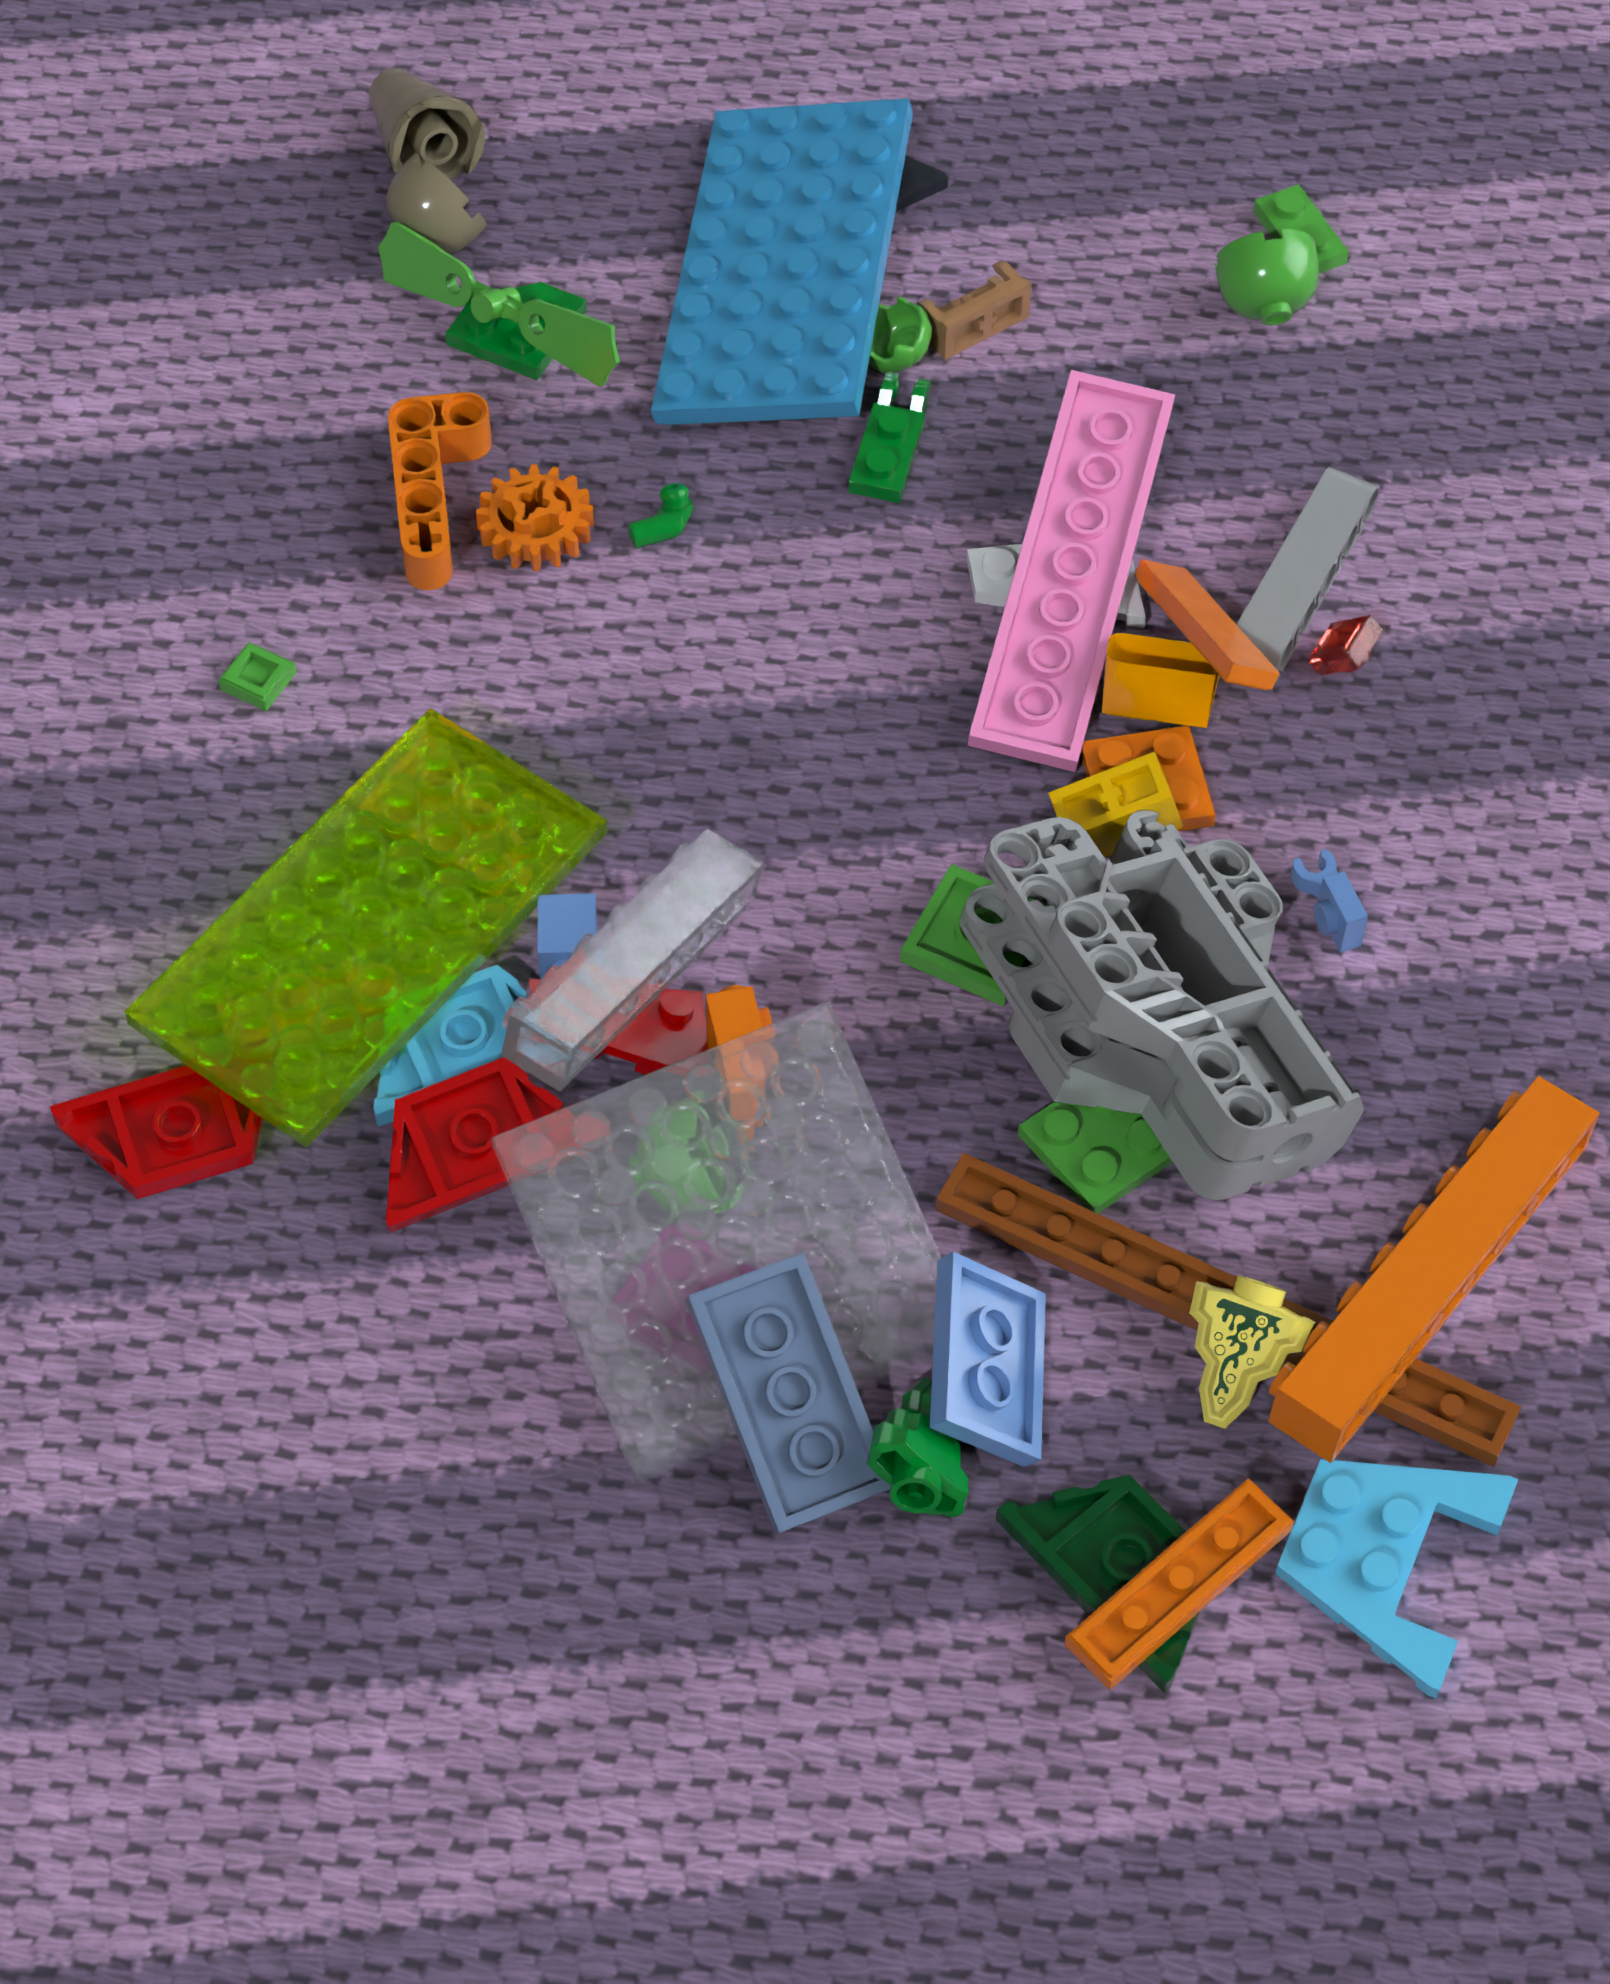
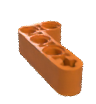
M471 392L401 399L393 404L388 413L404 571L407 581L413 587L421 590L441 588L449 582L453 575L441 464L480 459L491 448L492 437L489 407L486 400L480 395ZM432 547V551L421 552V548Z

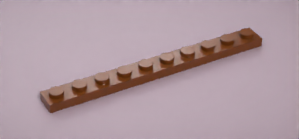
M964 1152L936 1198V1211L1196 1331L1198 1330L1199 1323L1189 1313L1196 1282H1205L1216 1287L1233 1290L1237 1278L1232 1274ZM1287 1299L1283 1300L1282 1307L1315 1322L1312 1332L1322 1321L1329 1325L1333 1322V1320ZM1303 1351L1289 1353L1284 1365L1287 1362H1291L1296 1366L1306 1354ZM1415 1359L1373 1412L1495 1467L1522 1406L1419 1359Z

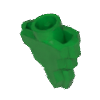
M923 1377L903 1394L901 1408L890 1411L886 1421L875 1426L866 1464L890 1485V1499L901 1510L910 1513L957 1517L964 1513V1501L968 1496V1477L961 1468L960 1445L957 1439L930 1428L932 1381Z

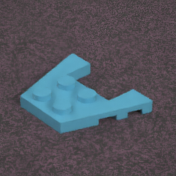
M1320 1459L1275 1574L1337 1624L1343 1623L1372 1646L1371 1651L1387 1664L1393 1663L1416 1681L1415 1686L1426 1695L1437 1699L1458 1640L1395 1615L1433 1513L1444 1514L1498 1535L1518 1479L1508 1475L1333 1460L1332 1463H1329L1325 1459Z

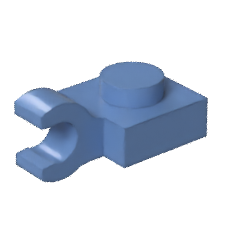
M1327 849L1320 851L1318 867L1321 872L1318 873L1308 871L1300 858L1293 859L1290 873L1293 885L1301 892L1314 895L1318 899V902L1314 904V917L1320 932L1324 936L1331 934L1339 952L1360 947L1368 915L1345 872H1337V863L1333 854Z

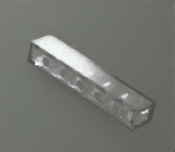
M709 829L705 830L691 845L683 843L673 854L669 865L659 875L655 872L651 873L640 886L637 895L627 905L619 903L612 910L604 927L594 936L590 933L586 934L575 947L570 959L561 967L553 965L541 979L536 991L527 999L519 997L510 1006L502 1024L503 1028L507 1031L501 1055L561 1092L750 906L756 895L764 862Z

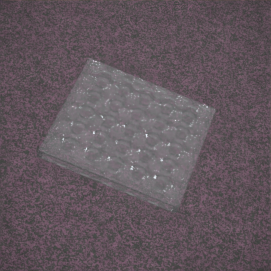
M829 1001L516 1127L491 1139L492 1146L637 1484L739 1440L686 1304L685 1298L690 1294L804 1252L857 1389L933 1356L937 1260L941 1258V1255Z

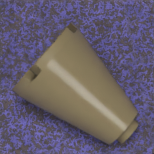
M400 68L385 70L374 79L369 89V100L391 167L396 174L415 153L419 154L422 165L428 160L449 179L455 178L463 172L469 175L476 168L484 151L485 130L477 113L468 103Z

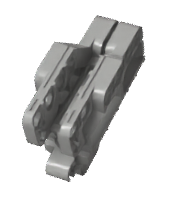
M1150 810L1137 811L1131 814L1112 853L1111 860L1108 859L1107 861L1086 830L1075 821L1063 817L1045 819L996 834L991 840L984 856V866L994 883L979 887L971 892L961 912L959 924L963 933L1014 1009L1009 1020L1011 1036L1054 1102L1097 1108V1105L1109 1108L1110 1110L1141 1114L1188 1186L1201 1197L1215 1201L1248 1192L1252 1184H1256L1260 1188L1296 1176L1300 1168L1308 1172L1323 1165L1345 1145L1364 1112L1361 1097L1353 1090L1333 1061L1329 1051H1326L1305 1021L1301 1011L1295 1007L1269 969L1268 963L1274 929L1283 911V903L1251 855L1241 845L1234 841L1218 839L1189 847L1173 824L1164 827L1156 821L1159 813ZM1004 852L1013 853L1019 856L1026 866L1022 868L1010 867L999 859L998 854ZM1027 897H1031L1035 900L1028 902ZM978 908L990 909L1000 916L1002 922L998 924L986 923L976 915L974 910ZM1007 951L1019 952L1029 960L1031 966L1022 968L1014 966L1004 958L1003 953ZM1108 1038L1119 1041L1121 1043L1112 1042Z

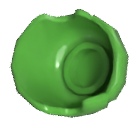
M901 296L897 298V303L892 306H885L879 303L868 363L869 368L878 373H897L910 368L920 361L927 352L932 337V326L927 313L922 307L908 302Z

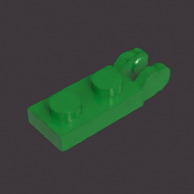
M886 373L880 389L878 403L873 404L849 478L848 493L900 503L925 425L924 412L930 393V380L920 378L917 380L913 388L909 410L893 407L894 400L899 393V375Z

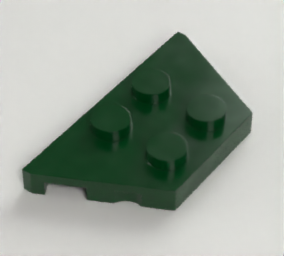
M1130 1474L1100 1481L1092 1488L1073 1487L1052 1492V1499L1017 1507L1015 1501L1004 1503L996 1512V1521L1088 1616L1186 1532ZM1200 1612L1138 1665L1163 1693L1172 1687Z

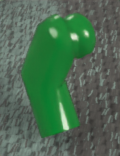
M672 483L664 486L660 491V498L663 504L660 505L656 515L627 524L629 537L635 549L676 538L682 533L694 510L693 499L688 498L687 486L682 483Z

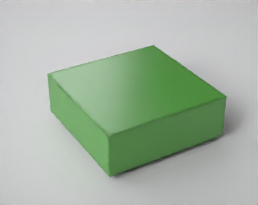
M248 642L219 678L220 690L267 711L296 674V667L294 662Z

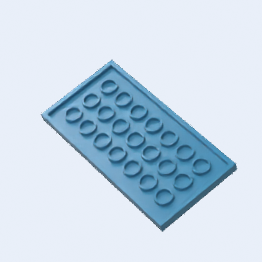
M909 98L716 111L651 407L655 423L674 425L859 416L913 116Z

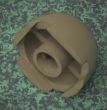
M417 153L400 168L390 183L386 202L387 210L394 222H400L433 242L448 254L461 251L488 226L480 212L473 218L469 216L463 209L469 201L465 194L431 162L426 160L422 165L420 156Z

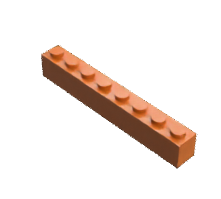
M1540 1076L1534 1080L1524 1094L1515 1090L1501 1108L1497 1117L1499 1123L1493 1131L1484 1127L1477 1134L1467 1151L1466 1158H1468V1161L1463 1167L1459 1168L1456 1165H1452L1446 1171L1435 1190L1434 1195L1437 1198L1429 1207L1424 1203H1420L1415 1208L1403 1228L1402 1233L1405 1236L1397 1246L1390 1241L1383 1246L1371 1265L1370 1273H1372V1276L1363 1285L1355 1281L1348 1288L1337 1307L1339 1315L1331 1325L1322 1321L1316 1326L1304 1345L1303 1353L1306 1355L1296 1366L1291 1362H1287L1280 1369L1268 1392L1275 1397L1268 1422L1329 1463H1332L1585 1151L1600 1112Z

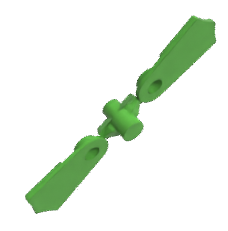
M398 221L390 224L386 236L378 246L383 268V278L389 284L453 307H461L471 301L472 314L482 323L500 317L507 318L519 324L521 333L527 342L598 387L606 385L610 373L621 360L618 357L615 344L614 330L616 327L614 325L538 299L524 304L521 302L518 291L511 286L503 289H493L476 281L475 285V277L472 271L463 262ZM456 275L461 281V289L456 283ZM539 315L545 322V330L539 323Z

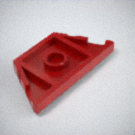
M268 1040L52 1105L50 1106L55 1125L136 1199L151 1196L254 1164L276 1063L272 1040Z
M506 1056L395 1099L386 1228L390 1234L603 1148L604 1141L602 1136L592 1126L588 1129L563 1108L564 1103L547 1089L534 1085L529 1080L528 1074Z

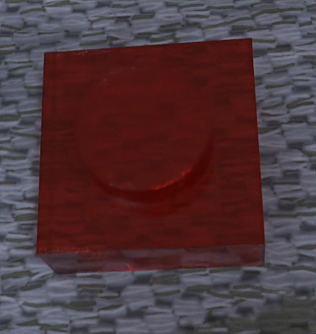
M1372 615L1332 622L1307 661L1321 675L1342 671L1347 673L1353 672L1369 660L1371 656L1370 650L1383 629Z

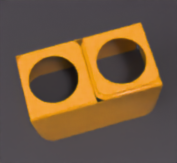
M1116 633L1108 639L1102 713L1112 716L1207 728L1219 674L1191 642Z

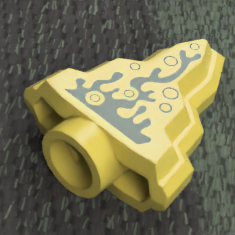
M1237 1275L1233 1290L1216 1287L1205 1282H1196L1189 1313L1199 1323L1194 1347L1206 1363L1199 1385L1204 1422L1226 1429L1251 1405L1259 1381L1276 1376L1283 1367L1289 1353L1303 1351L1315 1322L1282 1307L1286 1294L1285 1290L1241 1275Z

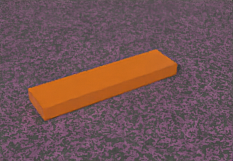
M1144 559L1140 560L1134 574L1136 580L1226 683L1266 691L1273 689L1280 674L1279 671L1186 568Z
M1248 1478L1066 1636L1064 1645L1110 1691L1290 1533L1294 1521Z

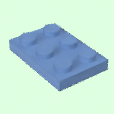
M955 1252L937 1260L930 1428L1022 1467L1041 1460L1046 1293Z

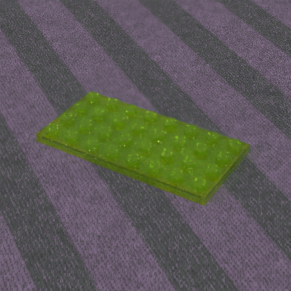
M430 708L124 1011L127 1024L307 1148L538 906V898L541 895H549L608 833L607 820Z

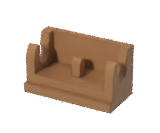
M1001 260L992 265L995 272L1003 279L995 275L989 278L988 283L940 308L929 299H924L916 304L925 310L932 326V337L929 344L944 360L1029 317L1031 283L1026 278H1022L1006 261Z

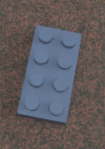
M804 1252L690 1294L685 1298L775 1534L890 1490V1485L866 1464L874 1432Z

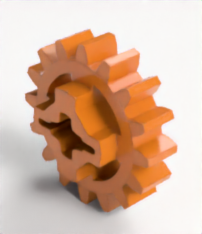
M531 464L528 475H521L518 470L512 468L509 469V481L504 482L495 477L491 480L492 493L481 492L479 496L481 508L476 509L477 528L480 530L481 544L483 547L492 546L493 558L495 560L509 555L511 558V568L517 569L523 561H531L533 571H539L542 561L549 560L554 567L558 568L561 566L560 555L565 553L576 558L579 556V543H589L591 540L590 527L594 526L593 505H590L588 489H578L577 477L574 475L565 478L563 481L560 480L559 468L557 467L551 468L547 475L539 474L537 464Z

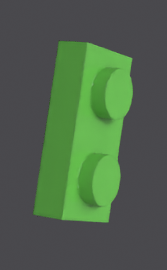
M1299 184L1255 199L1253 213L1272 239H1282L1280 229L1303 231L1314 238L1319 273L1347 264L1349 251Z

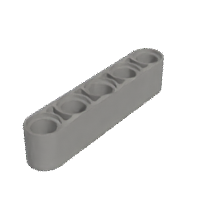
M1328 467L1236 624L1277 670L1283 672L1302 638V635H1299L1298 632L1305 633L1324 599L1320 594H1327L1345 560L1341 559V556L1347 557L1366 525V523L1362 522V519L1368 521L1379 494L1380 487L1378 485Z

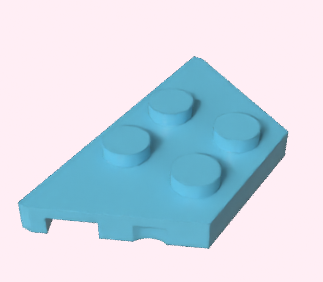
M498 965L387 1003L384 1024L385 1041L381 1047L379 1062L380 1079L377 1098L374 1099L373 1106L375 1120L378 1127L393 1122L395 1099L505 1056L523 1071L529 1073L579 1054L528 1038L526 991L520 987L516 978Z

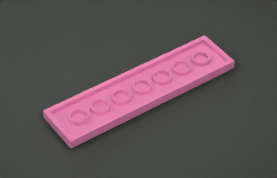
M1071 370L969 733L968 746L1076 772L1106 660L1108 639L1113 634L1173 408L1175 394Z

